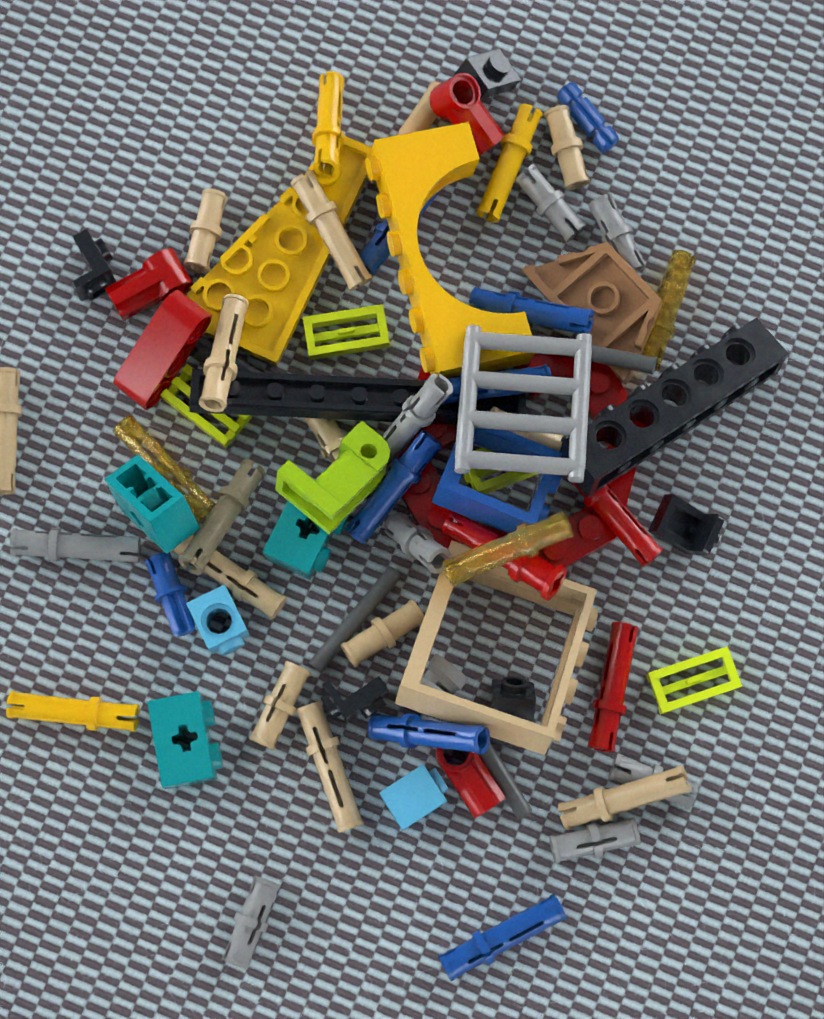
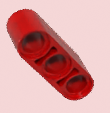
M181 290L173 291L159 306L117 372L113 384L144 410L151 409L162 398V392L169 388L171 382L210 325L212 315Z

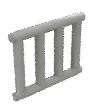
M477 325L467 326L463 350L454 471L458 474L470 473V468L565 475L568 476V481L583 482L586 465L592 336L581 333L577 335L576 339L489 333L481 332V327ZM481 349L574 356L573 378L479 371ZM477 389L572 395L571 418L476 411ZM474 428L570 435L568 458L473 451Z

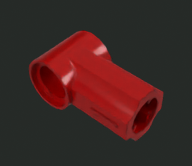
M459 73L432 89L429 97L430 106L438 117L449 119L452 125L469 122L478 155L480 156L503 139L504 133L480 101L481 91L478 82L467 73Z
M167 248L151 255L144 261L141 269L106 287L105 290L124 322L158 302H163L169 294L177 289L187 294L191 291L190 287L194 283L175 250Z
M436 747L435 759L437 764L443 769L474 819L506 799L477 753L467 751L465 761L461 765L453 766L444 759L443 749Z

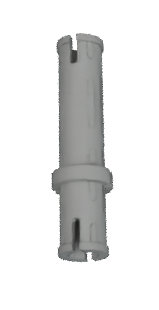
M435 373L431 374L419 392L406 399L403 403L401 414L382 435L390 449L386 471L391 466L390 464L395 457H398L419 430L423 427H428L432 423L439 406L453 393L451 382L443 375L437 374L436 376Z
M51 527L50 531L18 530L13 528L10 535V545H13V547H10V555L48 557L49 561H59L61 557L139 563L141 536L61 532V528Z

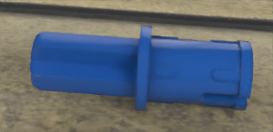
M163 552L150 557L151 559L145 561V565L157 593L154 599L156 603H162L173 635L175 637H182L194 632L195 623L184 596L188 590L185 585L181 584L171 553L166 554Z

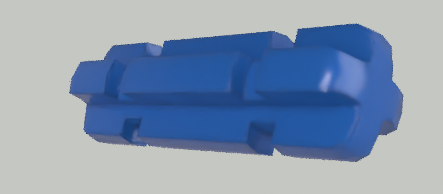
M570 82L558 92L557 99L562 105L569 106L572 118L589 138L593 136V144L600 152L605 153L612 149L619 139L616 132L611 126L606 127L604 125L606 120L587 97L582 98L583 92L576 83Z

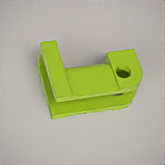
M361 421L341 440L338 458L315 480L288 460L277 470L275 490L330 535L385 478L386 465L390 455L389 445L382 436Z

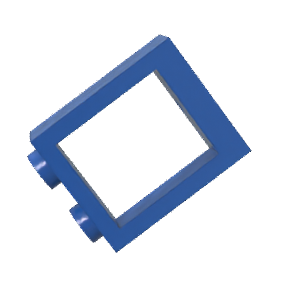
M474 428L473 445H479L496 453L559 458L562 456L561 452L508 430ZM455 442L431 502L523 541L527 540L534 528L541 531L550 510L549 506L544 505L547 493L555 494L563 475L541 474L526 512L459 484L462 474L454 471Z

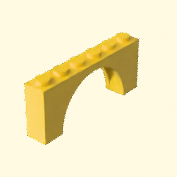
M469 122L375 139L370 156L366 157L368 177L370 181L376 180L379 194L376 195L377 209L381 219L387 218L390 232L387 233L388 248L392 257H398L401 270L398 271L399 287L403 295L408 294L412 309H409L411 329L414 334L419 333L423 345L420 348V360L425 373H435L436 376L441 374L446 378L459 377L462 372L466 327L469 325L480 326L481 332L532 336L525 312H488L471 307L451 296L430 274L420 253L417 225L421 210L444 187L458 180L473 176L480 160ZM481 349L479 371L493 372L528 364L535 353Z

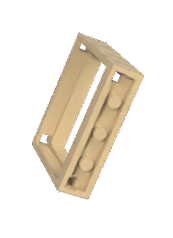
M451 540L448 548L451 556H448L451 562L439 574L400 683L395 704L446 722L474 726L483 725L489 729L490 737L545 755L551 741L560 742L567 722V718L561 716L560 713L563 703L571 704L578 685V680L571 678L574 666L582 667L588 651L589 643L583 642L582 639L585 630L592 632L598 617L599 609L592 607L597 589L565 579L555 596L551 600L546 601L541 598L540 591L523 581L516 583L511 580L507 574V569L468 546ZM457 577L573 615L540 725L420 684Z

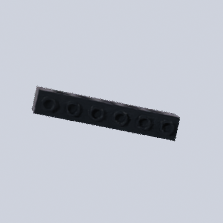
M757 317L744 326L740 323L735 324L713 346L710 343L702 345L692 354L690 360L680 366L678 363L669 366L659 376L658 381L650 386L646 383L639 385L627 396L625 402L617 407L614 404H610L595 416L594 421L588 425L584 481L576 483L587 498L777 375L789 353ZM728 360H733L737 362L739 365H734ZM697 380H702L709 386L702 385ZM664 400L674 402L677 407L668 405ZM631 421H639L643 423L646 427H638L634 425ZM564 435L561 439L562 445L559 451L562 453L561 458H568L570 435ZM599 441L608 442V443L611 444L614 448H613V449L604 448V447H602L598 442H599Z

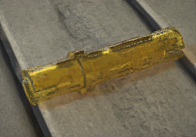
M673 250L671 252L668 267L658 292L663 305L641 354L657 358L655 371L660 370L669 339L675 336L677 330L674 325L697 260L695 256H691L690 252L684 250Z
M133 415L122 419L114 428L113 433L125 443L135 456L137 454L140 455L184 495L197 522L208 516L215 506V502L210 500L192 480L193 474L187 468L182 469L136 421ZM140 442H143L146 445V447L160 460V464H157L154 461V459L140 446ZM168 473H172L190 494L186 495L168 476Z
M562 510L527 526L526 522L517 526L516 531L506 536L490 541L458 556L443 560V567L447 568L445 569L446 576L454 587L461 582L526 555L532 558L539 555L540 549L574 536L572 529H569L571 528L570 522Z

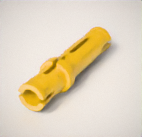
M327 71V77L324 74H321L319 77L317 126L312 133V144L315 146L313 171L323 178H331L332 173L335 176L339 173V153L344 145V132L341 131L344 77L335 71Z
M519 105L510 132L503 136L500 143L503 149L481 202L475 211V214L481 219L485 214H488L485 221L499 223L501 213L524 157H528L532 151L531 140L543 116L542 111L538 108L535 109L533 114H530L532 105Z
M11 691L7 699V704H15L12 708H6V716L10 719L20 718L86 725L87 730L97 731L99 727L136 732L139 724V719L122 717L140 715L139 704L103 702L102 697L92 696L90 700L19 693L17 691Z

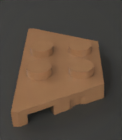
M608 242L588 247L587 250L581 253L571 252L557 256L558 260L536 267L534 264H531L522 269L525 277L548 302L594 310L593 318H589L594 319L590 332L592 336L591 345L642 354L663 302ZM607 365L625 385L630 382L634 370Z

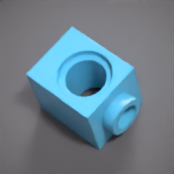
M225 584L186 603L208 650L212 654L220 651L221 655L224 656L245 645L243 639L249 637L250 634ZM219 613L230 615L232 623L226 632L216 634L210 631L209 624L215 615Z
M424 764L379 792V795L401 830L404 831L445 804L447 800L443 793L449 789L436 768L428 772Z

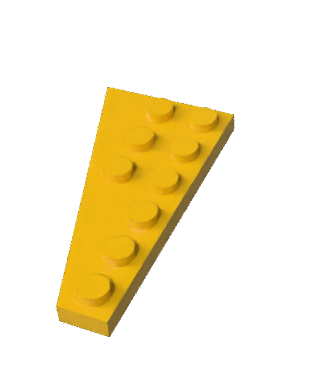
M344 136V145L339 153V173L336 176L332 173L331 178H323L315 174L328 200L335 202L338 208L336 214L343 227H345L367 181L366 157L370 156L372 147ZM313 164L308 168V171L313 170ZM289 187L279 197L280 201L267 214L263 213L220 257V261L203 278L200 277L190 287L191 291L187 294L189 298L212 315L211 323L203 334L212 339L215 338L222 299L225 295L238 294L246 298L249 306L246 310L238 350L278 367L331 256L315 225L308 223L305 217L308 213L294 187Z

